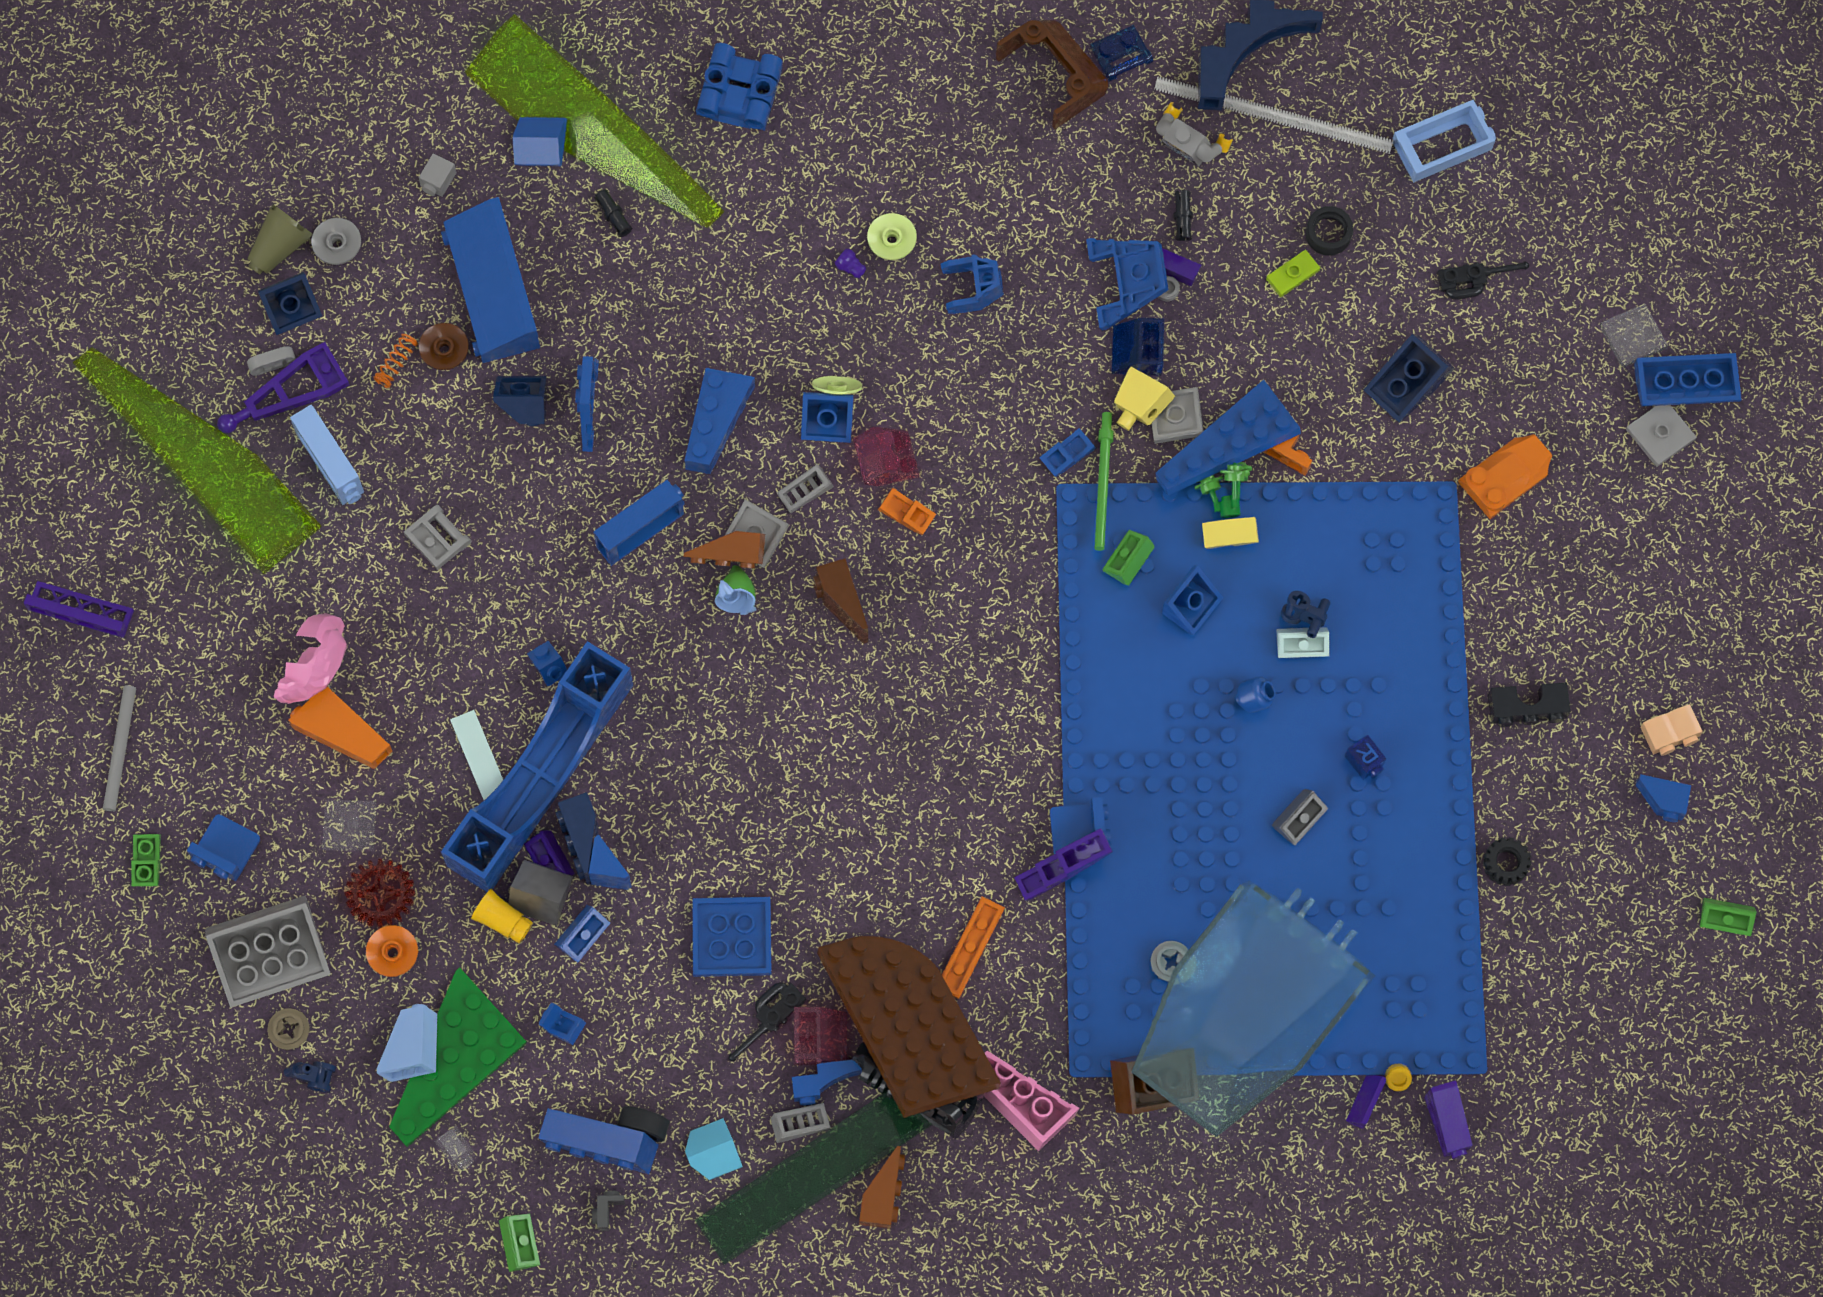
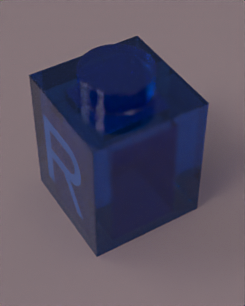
M1369 735L1348 748L1345 754L1347 760L1363 780L1368 776L1374 778L1384 770L1383 766L1387 759Z

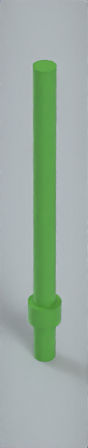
M1110 412L1102 413V426L1098 434L1100 460L1094 549L1102 551L1105 548L1110 444L1113 442L1114 431L1111 430L1112 413Z

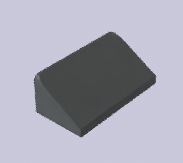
M1304 789L1274 821L1272 827L1290 843L1296 845L1327 811L1328 807L1314 791Z

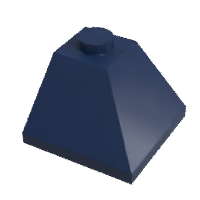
M497 376L493 401L519 424H526L527 426L545 424L547 376Z

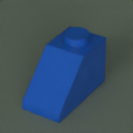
M1640 774L1636 780V787L1655 814L1663 816V820L1668 822L1682 820L1687 813L1691 785Z

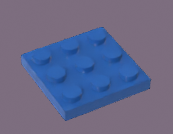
M770 897L693 898V977L772 975Z

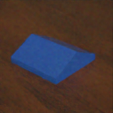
M520 117L513 134L514 165L562 166L567 119Z

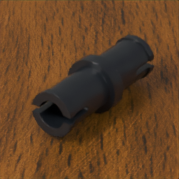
M607 189L599 191L594 199L603 210L604 218L606 221L611 222L619 237L628 235L633 228L622 214L623 209L620 205H616Z
M1177 190L1175 191L1176 212L1173 213V218L1176 220V240L1185 241L1186 237L1190 241L1192 240L1191 219H1193V212L1190 211L1191 193L1189 190H1180L1181 194H1179Z

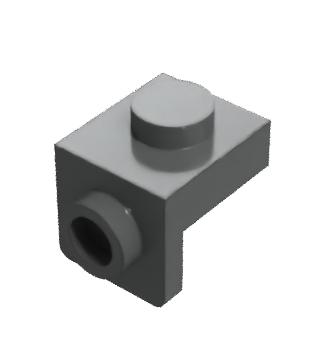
M605 1191L603 1196H597V1208L592 1209V1224H597L598 1231H609V1205H625L624 1195H619L618 1191Z

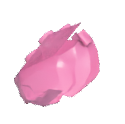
M326 613L308 617L301 625L296 636L315 637L321 645L319 647H309L302 653L297 663L286 662L285 677L280 679L278 688L274 693V698L280 703L290 704L304 701L326 689L339 669L347 648L346 641L342 636L345 625L341 618Z

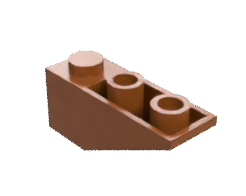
M734 531L685 552L683 557L691 558L690 563L706 564V559L716 560L715 565L730 566L732 561L740 562V567L755 569V564H763L766 534Z
M901 1146L895 1148L864 1192L859 1225L891 1229L892 1222L897 1223L899 1207L894 1206L895 1196H900L902 1181L897 1180L898 1170H904L905 1155L900 1154Z

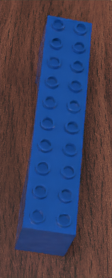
M586 642L559 681L543 721L517 763L500 785L482 803L469 810L442 849V856L449 869L485 892L494 889L633 687L630 667L590 642Z

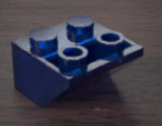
M1139 317L1113 325L1111 374H1127L1129 368L1133 367L1145 375L1161 376L1164 355V318Z

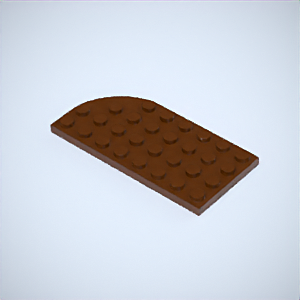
M876 936L852 937L818 947L817 954L904 1118L999 1089L1001 1084L999 1078L941 972L929 958L902 942Z

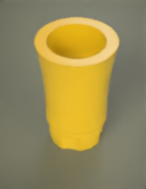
M492 889L485 894L471 917L472 920L488 926L506 938L510 937L517 943H520L525 938L533 925L532 921L523 917L524 914L505 902Z

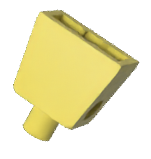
M1130 367L1114 402L1123 411L1117 424L1128 431L1136 420L1145 425H1150L1174 399L1175 395L1167 386Z

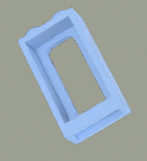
M1471 100L1394 132L1392 140L1414 183L1492 150L1496 136L1493 129L1487 126L1482 108L1480 106L1477 107L1474 100ZM1462 124H1467L1470 127L1476 143L1422 165L1412 145Z
M312 404L291 416L290 419L296 435L341 504L344 505L347 502L352 504L361 498V494L364 493L359 476Z

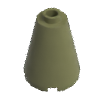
M273 204L247 259L251 263L248 266L259 275L263 271L268 274L310 239L313 234Z

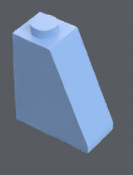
M415 1004L411 1008L400 1011L378 1064L377 1074L393 1082L436 1072L437 1013L424 1004Z

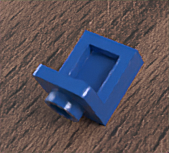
M549 641L527 653L530 661L541 674L547 686L560 680L567 671L561 656Z
M550 1003L539 1021V1025L547 1033L571 1045L575 1043L586 1024L584 1020L562 1010L555 1003Z

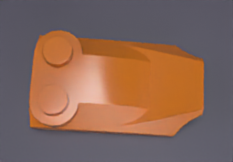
M1534 434L1525 437H1515L1479 465L1469 469L1458 480V483L1487 517L1491 519L1547 477L1552 454Z

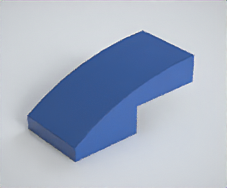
M1078 428L1062 443L1058 442L1050 448L1040 459L1051 473L1057 477L1094 451L1096 447L1082 430Z

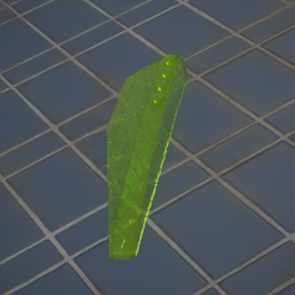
M516 14L497 29L465 71V74L517 121H519L520 117L566 118L564 151L573 155L576 159L590 164L593 168L627 186L633 187L638 192L659 201L660 204L676 210L681 215L705 228L711 226L724 213V210L647 133Z
M93 347L73 362L78 370L263 575L322 527L259 456Z

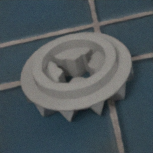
M1166 941L1159 944L1154 949L1150 960L1152 971L1159 979L1169 983L1181 981L1189 974L1192 968L1190 951L1186 946L1176 941ZM1177 953L1176 964L1178 967L1171 966L1165 970L1167 961L1164 957L1171 959Z

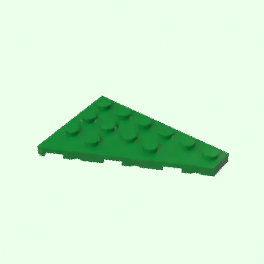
M461 968L456 970L437 1014L436 1072L409 1079L389 1126L406 1147L411 1145L527 1043Z

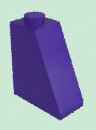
M1455 1080L1431 1087L1424 1098L1444 1157L1451 1155L1452 1159L1467 1155V1150L1473 1145L1457 1082Z

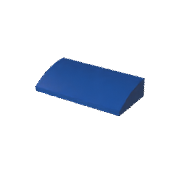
M1736 353L1637 358L1634 363L1636 385L1641 406L1741 402L1742 400Z

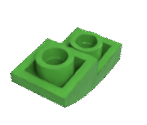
M161 834L133 835V860H131L132 886L159 885Z

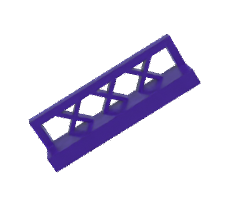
M37 581L33 594H27L24 600V605L29 611L124 638L134 612L133 608ZM41 589L52 591L55 599L50 601L38 596ZM56 593L62 594V596L57 597ZM70 596L76 599L79 606L76 608L61 604L60 601ZM80 600L86 601V603L81 604ZM96 604L100 606L103 613L100 615L85 611L84 608ZM104 607L110 608V610L105 611ZM116 611L126 613L123 622L109 618L108 615Z

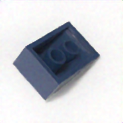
M1411 334L1363 390L1396 421L1401 423L1444 382L1455 368L1419 335Z

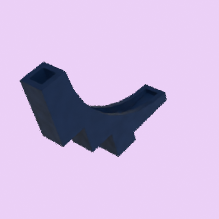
M1250 0L1247 24L1241 22L1225 24L1223 47L1215 45L1201 46L1198 62V109L1222 111L1226 88L1230 78L1238 66L1252 52L1282 37L1301 33H1320L1323 12L1291 10L1288 8L1274 9V1Z

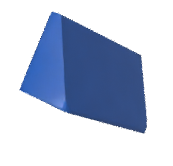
M586 905L554 945L578 963L610 925V922L594 907Z

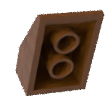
M846 559L817 566L816 576H813V587L817 599L822 598L824 605L863 644L868 643V625Z
M1193 1049L1110 1060L1116 1113L1134 1115L1199 1101Z

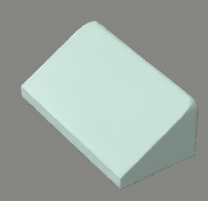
M1321 627L1316 638H1309L1307 636L1309 628L1276 629L1278 658L1329 656L1328 629Z

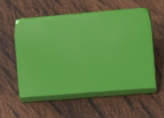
M1128 530L1103 567V572L1129 586L1154 549V544L1148 536Z
M1704 898L1700 927L1751 936L1757 912L1755 907Z
M530 1214L506 1216L499 1220L509 1272L539 1266L540 1261Z

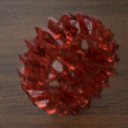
M380 858L376 866H374L371 860L368 861L369 868L367 869L359 865L358 868L361 873L359 875L355 872L351 873V877L355 882L347 881L346 883L347 887L352 889L345 891V896L351 898L346 902L347 907H354L351 910L352 916L359 915L358 921L360 923L367 919L368 927H372L375 921H377L379 929L383 927V921H387L388 926L393 925L391 919L394 917L398 922H401L402 918L399 913L402 912L405 915L410 913L405 905L413 906L414 901L408 897L416 895L415 890L410 889L414 885V881L408 879L410 876L409 872H401L403 869L401 864L393 868L392 860H388L386 866H384L383 860ZM384 875L395 878L400 883L401 889H395L394 886L386 885ZM375 876L374 883L371 886L364 887L363 890H361L363 884L368 879ZM381 884L386 894H383L379 902L375 892L378 893L377 890L380 889ZM399 897L397 903L385 911L387 902ZM359 898L374 901L376 912L366 909L360 903Z

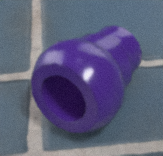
M846 248L835 261L837 269L846 271L855 278H860L866 271V267L859 262L860 260L851 249Z

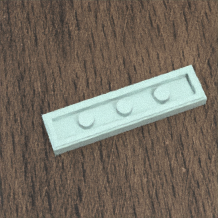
M472 710L452 718L450 721L483 800H485L500 785L503 778L476 713Z

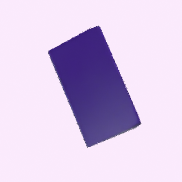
M1162 248L1166 276L1173 277L1177 281L1192 287L1202 265Z
M551 830L541 831L524 844L535 864L570 876L575 874Z
M1366 1075L1347 1116L1346 1121L1361 1129L1365 1128L1385 1085L1386 1077Z

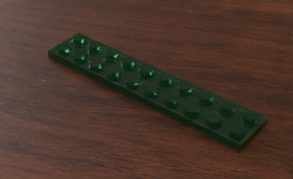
M886 1092L697 1218L695 1222L723 1264L726 1265L892 1153L897 1146L904 1145L933 1124L920 1113L904 1118L898 1105L894 1102V1098L891 1100L886 1097Z

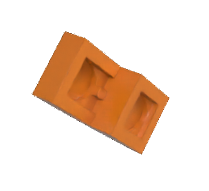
M894 488L890 490L878 508L880 512L920 535L924 534L936 516L933 511L917 500L913 502Z

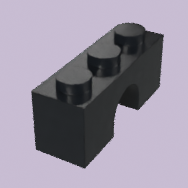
M1567 682L1541 684L1538 690L1539 702L1533 705L1525 704L1519 699L1516 686L1491 688L1488 693L1491 724L1498 723L1499 727L1512 726L1514 722L1522 721L1524 725H1534L1539 723V720H1549V723L1563 722L1564 718H1567L1571 712Z

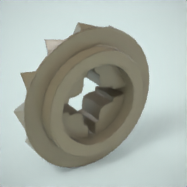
M287 1008L276 1012L271 1017L267 1032L269 1039L277 1048L288 1051L299 1048L300 1045L307 1041L310 1027L306 1016L302 1012ZM284 1020L290 1026H296L293 1029V1039L287 1033L281 1034L285 1030Z

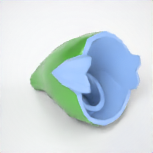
M734 565L727 576L720 580L715 595V604L726 612L747 615L756 611L755 588L745 571L741 567Z

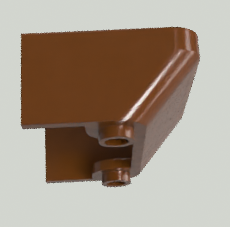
M1031 20L997 42L996 59L998 62L1025 43L1035 45L1041 42L1071 75L1066 82V90L1071 99L1054 110L1052 127L1056 130L1103 97L1108 90V80L1058 21Z

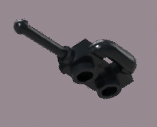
M1524 261L1523 263L1489 268L1488 266L1484 267L1483 263L1479 264L1476 262L1472 265L1464 264L1461 267L1438 270L1437 275L1441 292H1446V295L1451 299L1459 300L1479 296L1483 292L1484 286L1487 285L1486 277L1490 276V274L1520 269L1526 270L1529 268V263ZM1472 284L1471 288L1456 290V285Z
M779 982L772 985L759 997L755 1004L756 1018L761 1022L758 1026L759 1029L732 1054H729V1060L736 1061V1058L763 1033L766 1034L768 1031L770 1033L773 1031L777 1032L780 1029L779 1025L781 1023L784 1025L788 1021L787 1018L805 1004L806 997L792 983L787 985ZM780 994L783 998L771 1009L766 1006L773 998Z

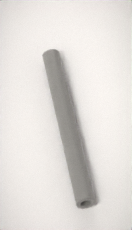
M125 685L123 687L103 810L116 811L136 694V687Z

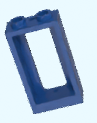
M665 480L593 531L597 549L611 566L684 515L683 506L685 503L682 499L684 495L676 484L672 486L668 480Z

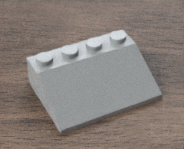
M306 895L205 928V936L230 1008L331 975Z

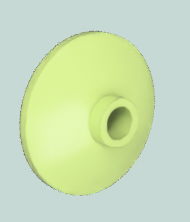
M895 213L884 214L876 218L871 223L867 234L871 250L877 256L886 260H898L907 256L915 247L917 239L916 229L908 218ZM895 237L897 240L895 243H889L887 239Z
M824 376L814 379L812 387L822 393L850 395L860 391L862 383L849 377Z

